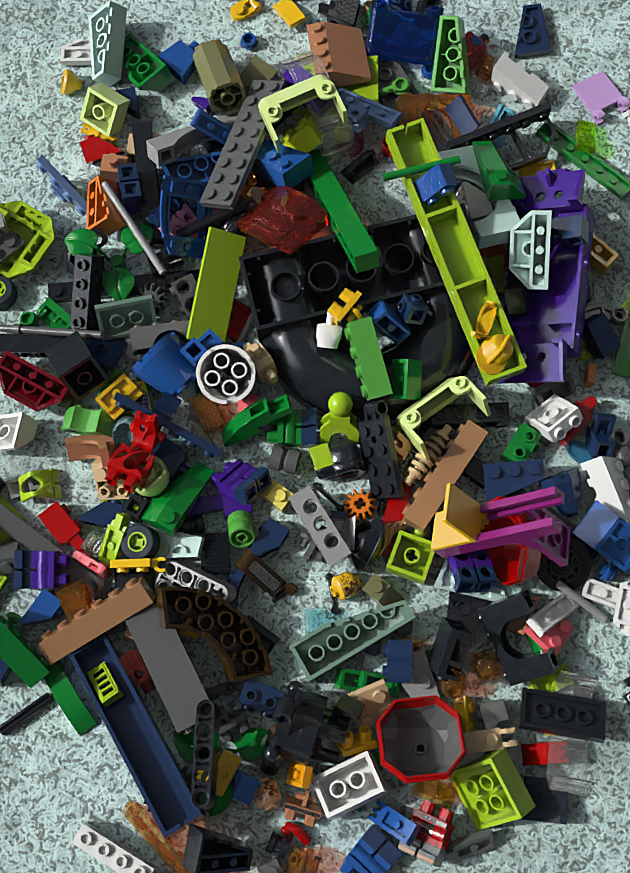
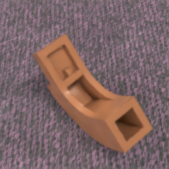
M91 434L65 438L69 462L83 459H99L102 461L104 468L107 467V463L116 452L114 440L110 436Z

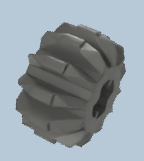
M153 282L151 286L146 283L144 288L140 287L138 289L140 294H137L136 297L149 294L155 297L153 299L155 300L153 301L155 314L160 313V310H164L166 308L164 304L168 303V299L163 298L167 295V292H161L163 286L156 288V283Z

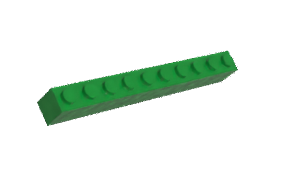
M319 149L310 151L308 154H311L315 172L308 176L306 181L356 273L380 267V248L375 246L374 238L372 235H369L366 224H362L360 214H356L355 205L351 204L348 193L345 194L342 183L339 184L338 176L333 173L331 164L328 165L326 155H322Z

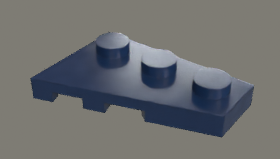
M541 3L524 5L514 58L549 54L550 45Z
M543 459L482 465L486 503L499 496H507L545 479Z

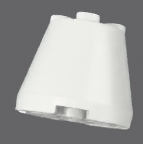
M230 344L217 345L207 350L200 358L196 368L197 382L202 393L210 400L221 404L234 403L243 399L251 391L256 378L255 365L251 357L243 349ZM229 367H232V375L226 377L225 372L223 371L224 368L228 369Z

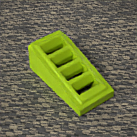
M105 662L87 672L102 704L106 707L124 696ZM104 669L105 672H103L96 678L94 677L96 673ZM107 675L108 678L98 684L97 681ZM108 682L111 683L105 688L101 689V687L107 684ZM111 688L114 689L108 694L104 695V693L110 690Z

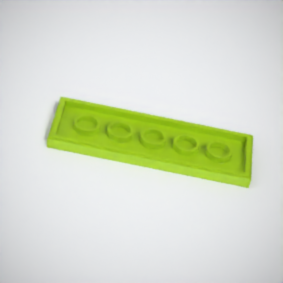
M209 227L186 340H191L193 337L198 340L206 331L211 329L225 343L240 270L239 257L243 255L246 237Z

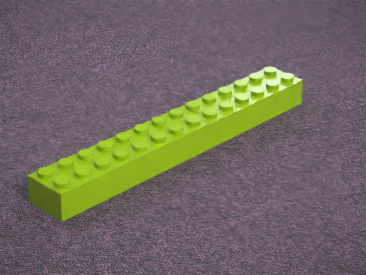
M424 118L407 123L406 136H403L404 125L387 130L386 143L397 170L441 160ZM426 172L401 177L475 360L477 350L483 341L471 336V331H475V323L479 312L488 300L497 303L496 306H498L497 314L488 336L496 334L511 335L510 340L513 343L514 351L504 369L498 374L490 375L479 368L485 385L488 386L523 373L527 368L454 190L451 194L439 198L440 202L436 205H421L413 182Z

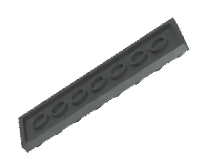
M252 81L246 95L247 98L241 106L199 203L202 207L235 209L268 132L259 112L258 104L261 99L287 87L285 81Z

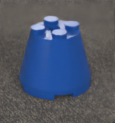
M174 332L168 333L153 345L142 357V360H138L131 369V372L142 381L163 394L166 391L175 397H178L196 379V368L181 354L180 350L184 346Z

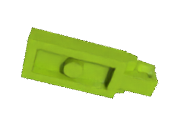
M125 512L117 513L116 518L108 524L97 560L109 567L110 560H118L121 557V541L128 528L129 514Z

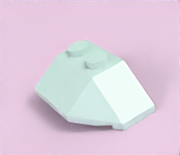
M531 210L510 229L509 269L527 289L548 290L552 210Z

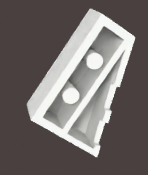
M504 51L493 68L490 82L492 89L507 95L512 101H518L526 109L541 105L548 94L550 86L534 73L528 74L521 68L523 64L519 61L516 64L508 57L509 53Z

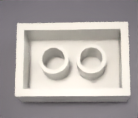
M365 751L314 776L312 781L327 819L331 820L337 819L389 793L375 758L369 751Z

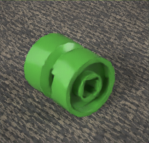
M243 510L232 512L227 518L229 541L234 547H248L255 540L252 516Z

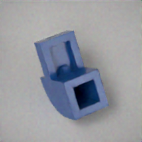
M209 329L198 340L193 337L180 352L197 368L200 358L207 350L217 345H222L224 342Z

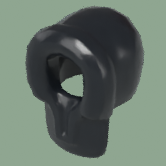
M350 439L332 444L330 450L334 465L320 469L316 473L320 480L325 479L326 481L332 479L348 481L362 476L366 472V464L361 445Z

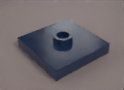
M89 338L87 341L89 348L103 369L109 371L114 369L128 347L126 341L117 339L102 341V339Z

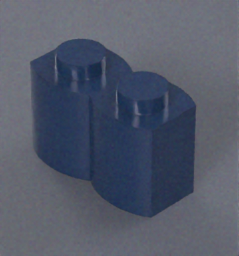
M387 640V645L383 644V657H387V665H383L382 678H386V683L411 684L412 641Z

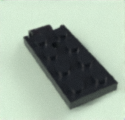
M384 400L366 402L363 406L365 418L357 419L372 498L375 499L405 495L389 415L386 414L388 406Z

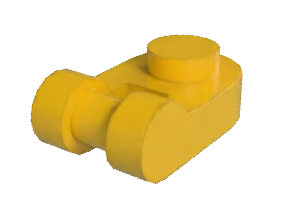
M240 0L231 7L230 15L234 21L242 22L262 10L263 6L256 0Z

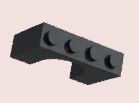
M528 589L485 604L478 609L480 621L487 629V637L493 643L495 656L501 662L504 669V677L509 681L510 686L554 673L561 667L553 647L532 654H524L515 650L507 639L506 627L509 621L530 614L536 609Z

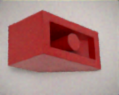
M94 134L84 137L85 140L80 141L87 164L101 162L103 154L115 153L116 155H121L125 153L124 149Z
M566 741L521 744L523 766L569 763Z

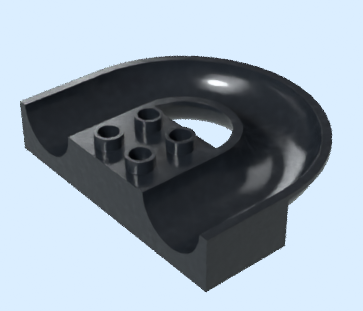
M461 203L459 205L474 238L465 203ZM416 215L367 226L369 235H372L374 238L375 246H379L381 251V258H379L380 267L356 273L336 234L240 256L241 272L258 340L275 363L278 376L277 381L288 394L307 409L317 407L316 414L322 417L330 412L328 401L337 392L347 393L351 397L353 402L351 413L357 418H365L363 406L366 402L384 400L388 406L386 414L389 415L391 425L397 424L396 417L399 413L418 401L390 399V395L367 401V398L363 397L360 386L363 385L361 379L356 375L355 367L357 366L355 360L351 357L350 346L341 339L338 349L317 347V324L326 323L327 311L334 302L344 308L346 303L339 296L345 288L352 290L354 293L357 290L362 293L353 307L356 308L358 304L361 305L363 308L360 313L363 317L369 316V309L382 299L392 309H397L403 294H418L422 296L424 302L429 307L422 325L408 323L410 335L400 344L393 343L381 349L390 385L392 359L422 361L420 398L449 378L465 377L475 360ZM347 313V315L342 319L341 322L347 321L346 319H347V317L349 316L348 313Z

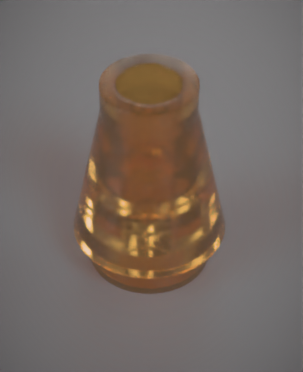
M485 55L484 59L475 69V78L480 82H487L492 77L494 62L492 55Z

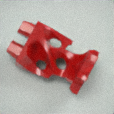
M137 410L134 415V422L130 424V431L134 436L131 446L128 447L126 443L122 442L107 463V484L116 486L119 480L124 482L123 488L131 493L137 487H145L155 460L152 452L158 443L163 442L167 437V434L161 432L157 415H147L140 410ZM142 464H146L144 468L139 467Z

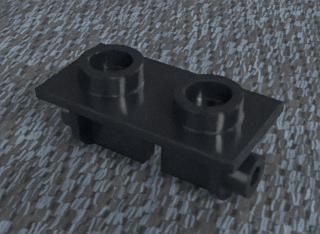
M373 149L366 150L340 173L353 185L380 162L374 157L376 153Z

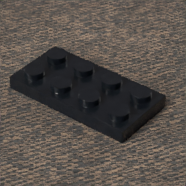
M522 688L519 729L604 743L606 702Z

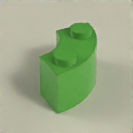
M76 404L66 409L61 430L78 435L98 434L113 438L117 418L113 420L103 408L100 410L86 409L85 406Z

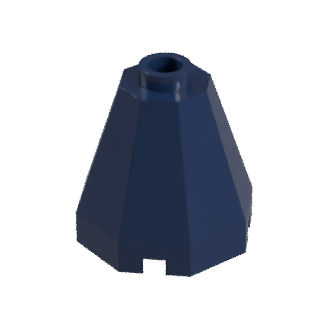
M578 468L546 477L539 482L541 489L555 486L565 494L564 504L555 505L562 516L566 515L567 518L579 514L578 511L582 509L581 475Z

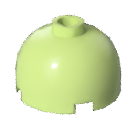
M155 457L145 487L136 488L135 491L140 495L147 497L157 496L167 487L169 472L161 459ZM142 464L139 467L144 468L146 464Z

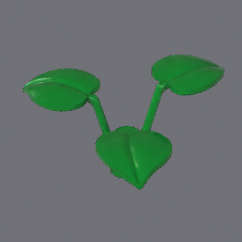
M136 224L150 245L153 237V228L148 225ZM128 226L125 227L121 233V241L126 245L122 256L113 255L111 258L96 246L98 236L94 231L78 229L68 234L64 241L69 252L74 257L75 254L80 253L93 254L94 249L104 256L112 271L106 272L102 278L104 289L117 301L126 299L135 283L134 276L126 269L124 261L127 249L129 248L133 254H139L144 251Z
M252 727L243 733L238 732L233 739L237 749H225L232 753L239 752L240 757L245 761H255L263 755L269 733L266 729ZM195 730L187 735H184L183 732L177 733V731H174V744L179 756L184 761L193 763ZM204 731V732H203V735H204V737L206 738V737H208V735H207V733ZM221 746L218 747V756L223 749ZM205 749L202 753L204 760L210 755L209 749ZM231 782L222 797L216 794L214 806L207 809L210 816L222 813L229 806L233 793ZM206 793L200 796V803L202 805L207 802Z

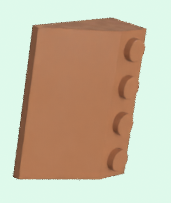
M330 22L306 25L315 76L319 74L325 75L334 83L336 88L372 81L361 28Z

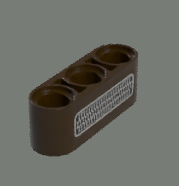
M246 549L234 563L239 570L272 598H275L286 584L277 573L249 549Z

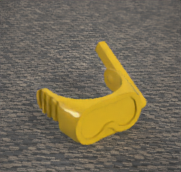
M488 300L482 306L475 323V331H471V336L480 341L488 337L497 314V303Z

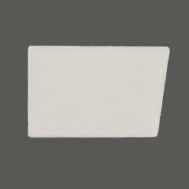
M356 516L346 520L345 539L351 544L353 548L351 551L354 550Z

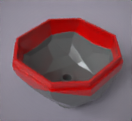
M436 695L394 700L376 722L381 765L405 784L449 779L467 756L460 712ZM422 747L424 751L418 752L417 748Z

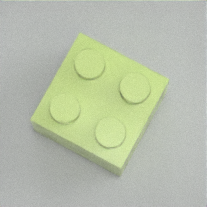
M103 83L95 84L88 87L80 120L107 137L113 136L122 130L130 100Z

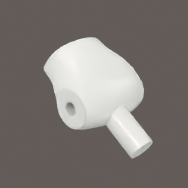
M328 311L326 323L317 324V347L338 349L342 336V326L334 324L335 318Z

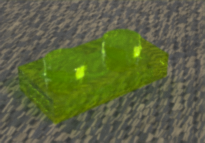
M581 119L577 120L575 124L576 150L593 154L596 149L595 123Z

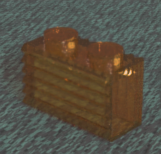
M202 392L189 398L206 436L222 430L226 426L225 422L228 421L224 410L220 411L218 407L221 403L210 400Z

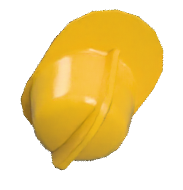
M496 334L485 338L476 353V362L483 372L495 375L504 369L514 351L510 334L507 336Z

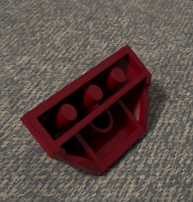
M5 350L0 358V384L3 393L36 412L61 403L69 391L59 378Z

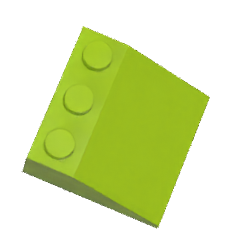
M506 748L488 753L458 767L450 777L477 831L521 819L536 807Z

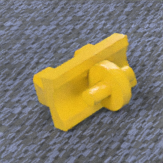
M345 288L339 296L346 303L344 308L334 302L328 309L330 315L335 318L333 322L337 326L347 313L349 314L346 319L348 322H352L354 319H362L363 316L360 311L363 307L359 304L356 308L353 307L362 295L358 290L354 293L352 290Z
M367 725L359 727L358 734L354 735L351 731L346 730L347 733L343 744L335 741V746L339 748L342 757H355L365 751L377 748V742Z

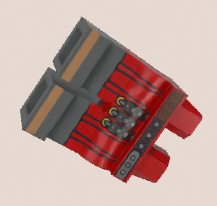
M424 800L420 810L414 809L413 817L410 820L421 827L411 846L400 841L397 849L441 868L452 832L455 829V826L451 824L454 812L441 807L438 818L433 815L437 805Z

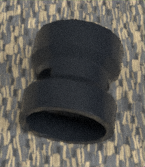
M202 513L196 514L194 517L187 516L183 522L185 534L205 533Z
M273 831L265 851L268 853L277 852L279 858L285 859L292 839L289 837L282 839L278 832Z

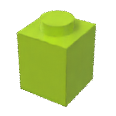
M327 443L308 448L315 472L334 465Z

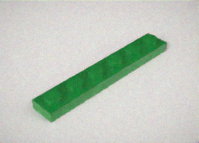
M545 124L535 134V136L548 145L551 136ZM553 124L557 133L551 148L579 169H585L587 175L622 200L630 192L629 179Z

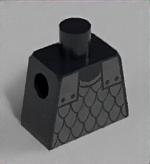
M331 0L330 4L320 3L318 14L327 15V22L355 27L361 0Z

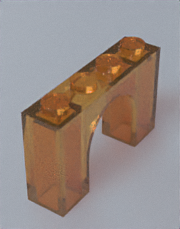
M447 93L401 94L396 102L397 111L402 113V119L398 122V126L404 125L403 136H406L407 123L421 119V113L429 109L438 110L447 116L451 124L452 139L462 136L445 108L459 95H462L473 112L471 95H447Z

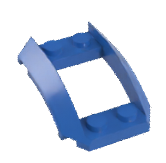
M163 175L160 198V226L162 239L168 254L203 258L209 227L198 232V239L171 235L170 202L171 196L198 200L197 220L211 214L213 208L202 207L199 203L208 182Z

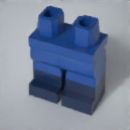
M371 824L344 857L345 861L339 870L342 873H353L355 869L359 873H386L394 862L402 856V853L387 840L373 855L377 848L386 840V837Z

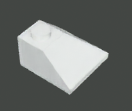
M23 412L0 415V451L16 450L34 440L38 421Z

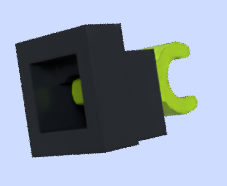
M131 494L122 511L137 520H141L140 516L147 507L148 502Z

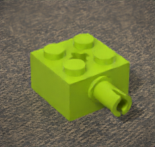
M429 525L423 534L416 529L413 534L399 530L385 572L421 585L424 584L435 553L431 550L432 541L424 539ZM410 554L414 555V559L412 561L408 560Z

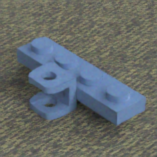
M341 87L337 90L349 119L346 129L355 133L362 132L369 124L368 120L392 129L402 119V113ZM330 99V104L335 106L333 100Z
M41 155L35 161L37 164L36 168L42 174L46 173L51 178L49 180L52 184L50 190L61 201L65 199L68 202L72 201L77 206L75 208L81 216H87V202L76 191L77 188L65 175H61Z

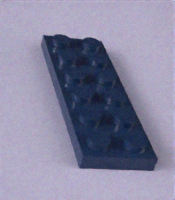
M118 392L113 398L116 401V406L125 411L127 407L134 411L133 415H135L137 410L147 415L156 414ZM156 414L160 430L164 427L169 430L167 434L172 437L186 439L185 444L194 449L199 446L203 449L202 453L211 458L220 456L223 451L222 449Z

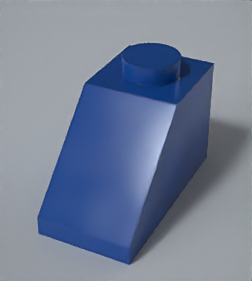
M43 589L19 622L29 626L55 621L63 616L67 604L48 590Z

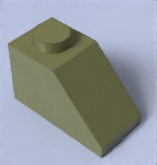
M375 573L362 588V592L381 607L405 600L390 584Z

